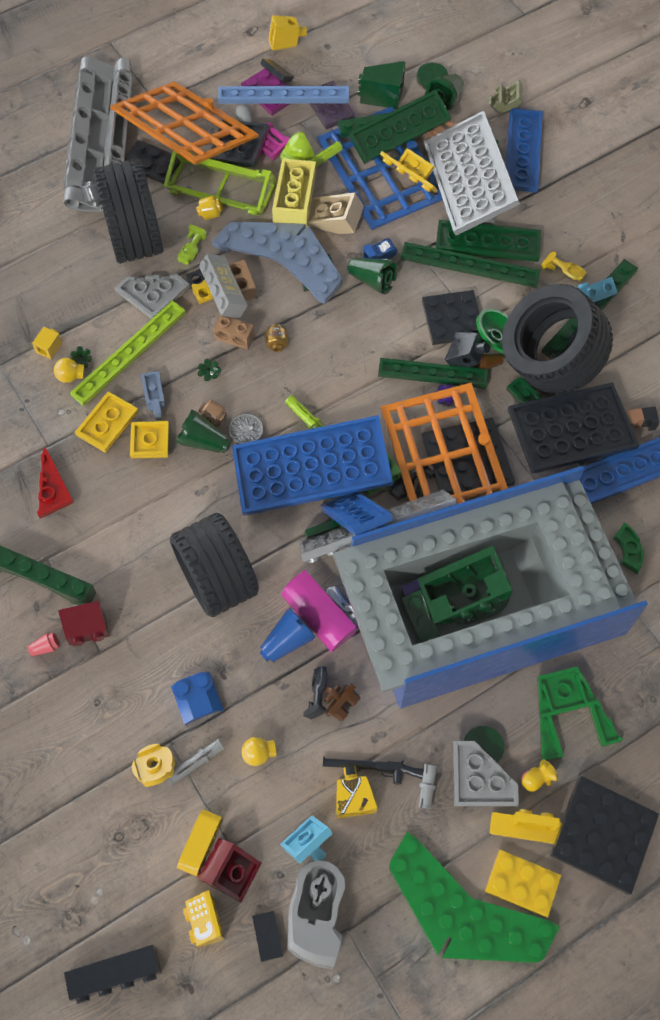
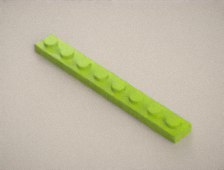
M172 300L70 392L71 397L83 407L88 404L186 314L185 309Z

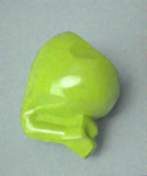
M303 132L295 133L288 140L280 154L281 161L282 158L308 161L315 156Z

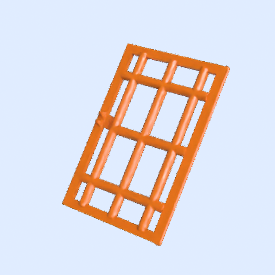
M175 81L110 106V109L193 164H198L253 140L259 135L213 106V99H202ZM161 93H166L167 95H169V97L163 98L161 100H157L154 98V96L159 95ZM185 97H188L189 99L193 100L194 102H196V103L199 104L200 106L204 107L205 110H203L202 108H200V107L197 106L196 104L192 103L191 101H189V100L186 99ZM143 100L150 103L140 108L133 105ZM178 101L196 113L183 117L166 105ZM158 108L177 121L164 125L148 115L147 112ZM213 114H215V115L218 116L219 118L223 119V120L226 121L227 123L231 124L232 126L230 127V126L227 125L226 123L222 122L221 120H219L218 118H216L215 116H213ZM137 116L141 117L157 129H153L152 127L138 119ZM204 117L222 130L211 135L192 122ZM185 125L202 136L203 139L191 143L174 132L173 129ZM165 133L175 141L182 144L184 147L179 146L178 144L174 143L162 134ZM228 135L236 138L228 143L219 140ZM209 143L217 146L207 152L200 149V147ZM190 151H192V152H194L195 154H197V156H194L193 154H191Z
M472 383L380 406L396 460L401 470L409 502L417 499L409 470L416 469L423 495L427 496L431 494L423 467L443 461L454 495L451 496L456 499L457 504L465 502V499L484 494L489 495L495 491L508 489ZM467 393L469 405L463 406L460 394ZM453 397L456 408L435 413L432 401ZM425 403L428 412L427 416L412 420L407 419L405 408ZM473 411L480 431L478 441L481 445L485 446L497 481L495 484L490 485L466 415L468 412ZM390 412H398L400 423H393ZM459 415L469 447L448 452L438 420ZM431 422L441 454L420 460L410 427ZM396 431H404L413 462H405ZM472 454L483 487L462 492L451 459Z

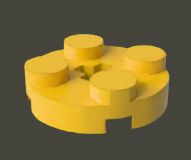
M151 744L141 749L137 754L138 758L132 763V771L135 777L146 787L164 782L167 778H171L175 772V758L172 752L166 746L162 747L159 744ZM152 762L158 763L154 768H149L152 766Z

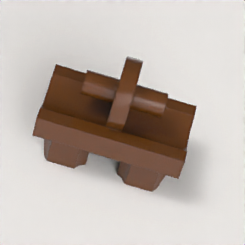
M352 683L350 685L346 684L341 691V687L338 684L333 689L327 687L325 692L328 696L324 701L328 704L331 701L332 703L324 714L327 717L333 716L335 719L343 721L349 713L342 707L344 702L346 701L351 706H355L361 699L356 691H354L356 687Z

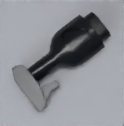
M424 466L426 479H432L435 472L428 466ZM416 469L410 474L413 487L414 480L418 477ZM402 477L397 479L389 490V493L397 500L407 496Z
M325 666L314 669L312 676L314 703L309 701L308 708L303 712V716L308 719H314L326 712V707L322 706L328 674L327 667Z

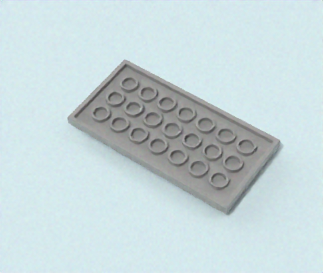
M484 111L423 141L430 163L435 167L433 172L455 235L520 205Z
M440 490L388 509L387 511L391 513L393 520L387 522L386 526L456 505V499L446 491ZM342 526L299 542L303 562L308 561V563L319 560V556L324 554L331 556L334 552L339 551L338 549L350 548L352 536L355 535Z

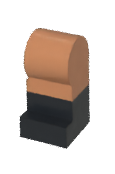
M656 406L626 411L633 429L647 427L648 431H655L660 423Z

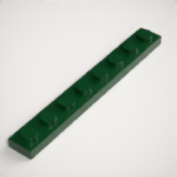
M404 242L400 260L537 288L540 270L409 242Z
M624 259L607 277L613 278L617 294L637 273L638 267ZM617 294L594 303L602 311ZM570 318L543 347L542 353L547 357L552 353L557 357L563 354L569 336L578 327V319Z

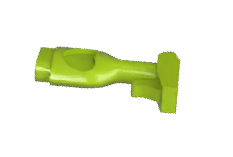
M192 224L188 227V239H191L193 235L194 238L181 248L177 258L179 262L186 265L192 262L197 255V245L200 240L207 238V233L204 229Z

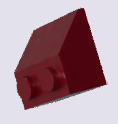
M99 601L58 610L64 635L69 645L80 646L87 641L98 642L104 640L105 637H109L106 615Z
M218 838L197 878L241 903L262 863L235 844Z

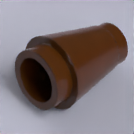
M483 354L479 364L475 366L479 369L489 370L502 365L503 357L501 354Z

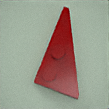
M46 448L43 449L41 454L42 467L39 479L40 491L38 493L39 510H37V515L40 519L74 503Z

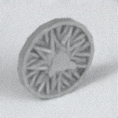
M251 414L238 415L229 424L230 438L237 444L260 440L263 435L262 422Z

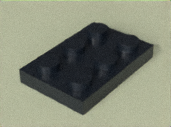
M137 140L124 158V161L128 160L130 162L132 159L141 160L145 176L164 184L172 153ZM177 157L175 159L171 176L180 164V160Z

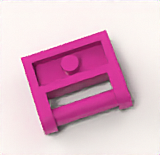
M268 122L266 123L270 128L268 134L271 133L281 143L267 134L261 152L271 160H275L284 150L290 137L283 135L274 128L273 124Z

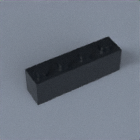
M153 944L64 972L69 1001H76L77 1004L90 1001V996L99 994V997L112 994V989L121 987V990L132 988L135 986L134 982L143 980L144 983L157 979L156 975L162 974L156 946Z

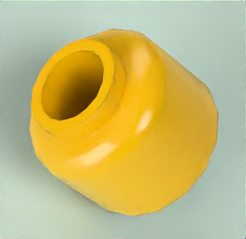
M215 196L200 199L199 206L196 207L198 215L202 216L204 220L218 218L221 212H223L221 201Z

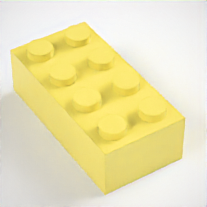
M282 158L272 208L273 223L305 224L307 227L316 179V162Z

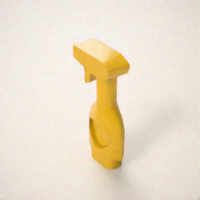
M555 251L551 252L542 262L541 269L545 270L548 268L555 271L556 265L562 269L566 276L575 281L581 282L587 274V271L577 264L563 262L556 258L557 254Z

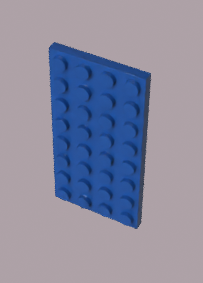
M379 415L232 445L243 516L393 485Z

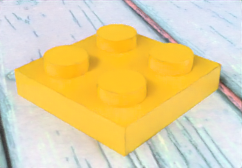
M169 421L131 422V459L168 458Z

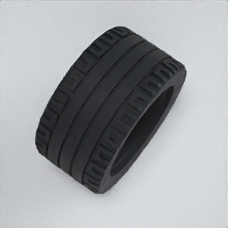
M132 159L130 162L127 160L121 162V164L118 162L112 164V166L109 164L105 165L104 168L102 166L94 168L93 174L117 263L121 264L127 262V260L128 262L135 261V258L139 260L143 259L144 256L148 258L152 257L153 254L154 256L162 254L163 245L141 160Z
M567 284L547 285L525 296L514 307L507 318L502 337L503 352L509 365L534 387L551 394L570 393L590 383L607 363L613 346L612 327L606 315L581 290ZM578 319V331L571 346L554 359L538 361L537 349L544 333L561 320Z

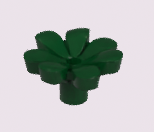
M78 346L76 351L72 350L70 352L72 356L70 359H73L77 364L84 365V369L88 367L86 362H91L92 357L89 356L91 351L87 348L83 350V347Z
M206 358L204 359V364L200 363L198 365V376L202 377L204 375V381H209L210 377L216 379L218 377L217 373H221V368L216 360L210 362Z

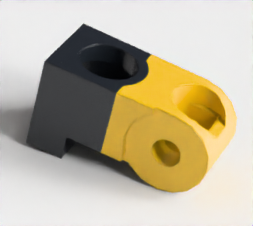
M200 269L186 274L190 289L196 296L199 304L213 300V296Z

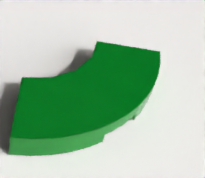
M624 522L613 539L622 549L623 558L620 564L638 574L643 564L644 551L642 550L637 533Z

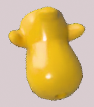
M543 759L538 767H532L522 775L521 781L526 790L535 792L544 783L550 787L552 781H557L558 776L555 768Z

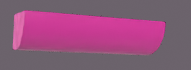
M303 570L294 577L283 589L281 596L331 653L356 634V626L306 570Z

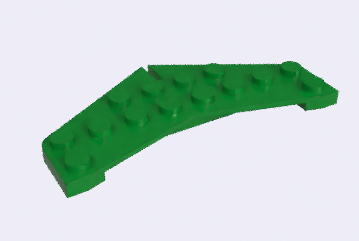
M408 832L390 860L389 871L437 956L447 938H450L451 941L442 959L538 963L545 958L560 928L558 925L549 920L471 898L424 845Z

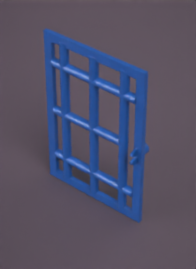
M391 106L372 115L390 113L394 109ZM338 128L317 136V140L323 150L329 147L327 140L332 139L334 143L337 141L341 143L343 149L338 153H341L353 175L347 176L335 155L329 158L348 192L356 193L364 206L362 216L371 230L443 200L433 171L427 181L437 188V195L433 196L431 192L422 188L423 184L417 182L418 185L400 191L387 170L390 166L382 162L380 157L374 159L376 166L359 172L347 152V149L354 147L352 141L344 144L338 137L340 136ZM412 140L406 143L409 150L426 160L415 141ZM402 146L396 148L400 156L393 159L397 162L405 152ZM381 171L394 194L377 201L364 178ZM358 181L371 204L365 206L353 186V182ZM422 190L427 199L409 205L405 197ZM398 200L403 209L386 216L381 207ZM373 210H375L379 216V219L375 221L369 213Z

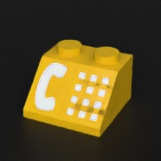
M205 891L185 901L187 907L183 908L186 922H191L192 930H189L191 943H196V946L201 948L224 940L211 892Z

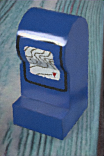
M390 238L384 239L372 246L370 244L363 246V258L391 259L398 252Z

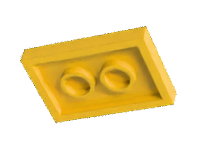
M108 391L75 431V435L107 453L138 414V408Z
M499 850L485 893L548 918L561 875Z

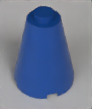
M289 608L260 646L262 649L260 654L267 662L269 660L274 662L313 641L316 636L297 614Z

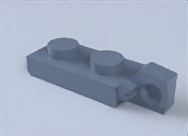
M159 371L140 374L148 410L154 412L155 420L163 419L161 409L165 408V400Z

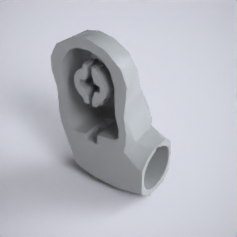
M313 861L307 863L299 871L296 888L289 907L287 944L288 950L299 959L328 969L334 967L342 940V934L335 929L338 917V906L345 890L344 876L330 862Z

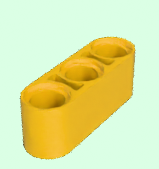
M205 809L201 810L179 859L178 869L198 877L218 833L223 817Z

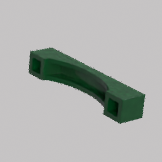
M0 545V573H9L31 581L77 606L93 601L96 591L92 584Z

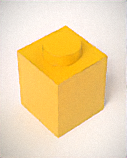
M43 327L32 344L36 353L52 359L62 345V340L58 331Z

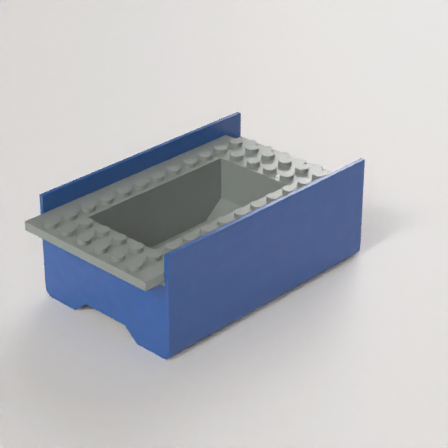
M583 466L352 536L350 548L333 553L382 692L385 693L393 690L400 709L627 634L648 603L647 601L637 603L580 482L584 471ZM490 546H494L501 557L513 589L507 606L496 615L470 624L458 625L453 622L444 625L437 623L435 625L440 637L420 643L400 598L402 597L401 586L418 581L417 579Z

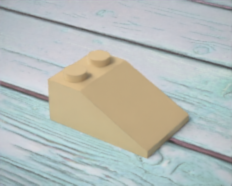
M356 193L313 197L307 226L336 234L354 233L364 206Z

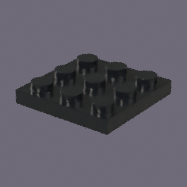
M222 120V122L226 123V124L229 125L230 127L232 126L231 124H229V123H227L226 121ZM239 121L258 133V137L209 159L231 165L256 167L270 129L269 125L266 123ZM228 135L219 140L228 143L236 138Z
M474 290L422 297V305L432 345L451 343L457 332L479 334L476 320L480 312Z

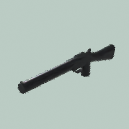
M323 756V767L345 768L356 766V769L381 771L385 777H393V784L396 785L402 784V773L419 779L423 778L424 768H413L404 765V760L401 762L329 759ZM382 771L394 772V774L389 776L383 774Z

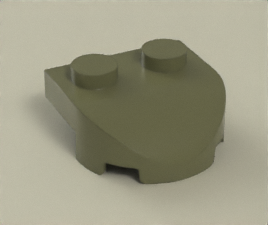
M518 80L505 88L501 83L495 88L496 93L488 98V103L495 111L501 113L508 112L523 103V84Z

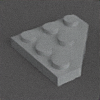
M171 274L170 277L152 275L145 276V278H135V276L125 278L115 287V290L152 319L172 300L175 302L189 290L190 284L177 274Z
M453 741L454 806H519L518 784L475 741Z

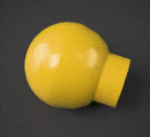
M62 358L56 362L54 375L59 381L70 383L76 379H83L84 365L77 364L70 358Z
M260 737L248 739L242 747L244 761L251 766L257 767L265 764L269 758L276 757L274 740L265 741V739Z

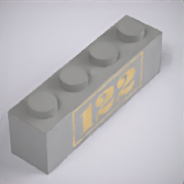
M206 254L199 267L221 316L241 318L248 305L225 256Z

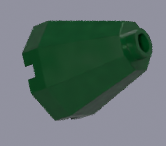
M457 74L432 79L427 84L425 95L436 90L446 109L451 110L455 107L463 89V79Z

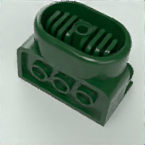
M490 546L417 579L435 624L447 625L453 622L458 625L470 624L498 614L507 606L513 591L501 557L494 546Z

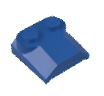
M210 672L197 673L181 679L171 686L185 725L213 713L224 711Z

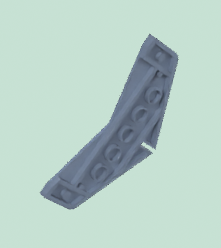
M230 222L212 241L213 247L227 252L234 250L265 257L283 265L312 292L313 297L323 304L329 301L342 284L341 275L310 227H306L305 224Z

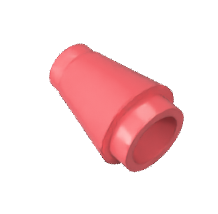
M46 633L29 645L28 651L34 657L56 651L60 647V643L55 633Z

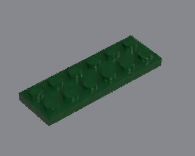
M434 90L350 132L348 136L363 163L366 164L380 157L381 152L386 154L451 121L452 118L439 94Z
M439 220L436 248L466 255L539 262L541 230L479 224L455 235L450 221Z

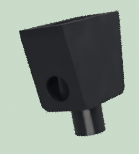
M457 332L445 357V361L452 366L471 367L478 365L482 355L489 353L490 345L488 342H484L477 333Z

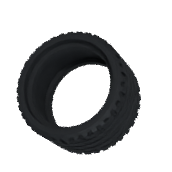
M215 512L207 518L205 517L199 522H195L191 526L171 534L170 544L197 601L207 616L215 617L221 614V612H225L229 608H233L239 603L257 596L259 585L252 565L237 535L222 514Z

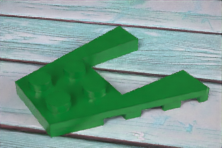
M577 666L537 677L542 760L550 761L564 756L552 716L587 707L589 708L601 747L623 741L614 729L610 718L606 716L601 708L602 705L594 697L590 686Z

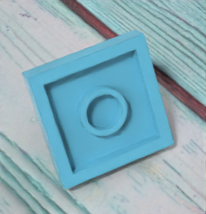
M311 815L280 845L298 863L303 862L309 855H311L314 861H322L326 857V853L320 845L333 833L326 825Z

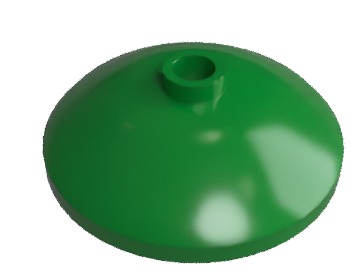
M484 309L477 316L478 332L484 342H488L492 349L504 354L502 347L503 329L509 316L496 309Z

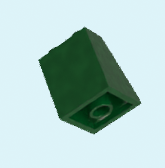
M400 61L364 67L363 73L359 74L358 84H361L358 88L360 103L385 108L392 106L393 109H398L404 87L406 62Z

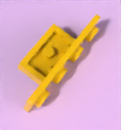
M408 148L398 162L384 152H381L380 155L384 158V163L390 167L393 164L402 175L406 173L414 183L420 182L423 184L421 187L426 191L430 192L432 190L435 193L438 191L434 185L426 181L435 168L432 164Z
M520 809L514 815L493 812L491 814L490 834L554 844L562 823L559 822L560 818H554V814L541 813V815L532 814L531 810Z

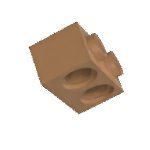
M245 260L229 264L245 301L256 298V287Z
M221 314L213 327L216 340L246 350L249 349L255 337L253 324L232 317H224Z

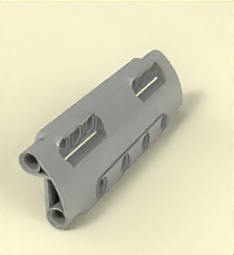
M91 57L81 59L80 71L76 80L63 188H65L64 205L68 208L86 212L103 211L102 205L92 206L91 203L84 201L82 186L85 185L84 182L95 180L93 169L101 166L103 168V160L104 166L109 164L112 166V164L118 162L121 164L124 161L128 120L110 109L109 114L110 95L111 105L130 98L132 76L130 75L131 62L126 58L118 59L115 66Z

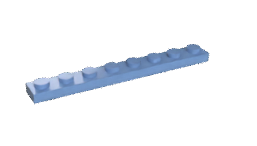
M219 86L218 103H349V86Z

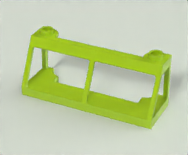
M173 151L164 187L169 193L174 195L181 193L200 199L215 196L220 199L223 205L246 210L248 214L257 216L258 214H264L277 179L269 170L263 169L261 173L258 169L254 171L212 159L193 164ZM177 157L180 160V164L173 176L172 181L170 182L171 173L173 170L175 159ZM184 163L225 173L217 194L211 195L174 185ZM229 175L264 183L258 206L220 197ZM268 185H271V187H270V189H269V192H268V194H267V196H266V199H265V201H264V203H263V200H264V197H265V193H266V190H267V186H268Z

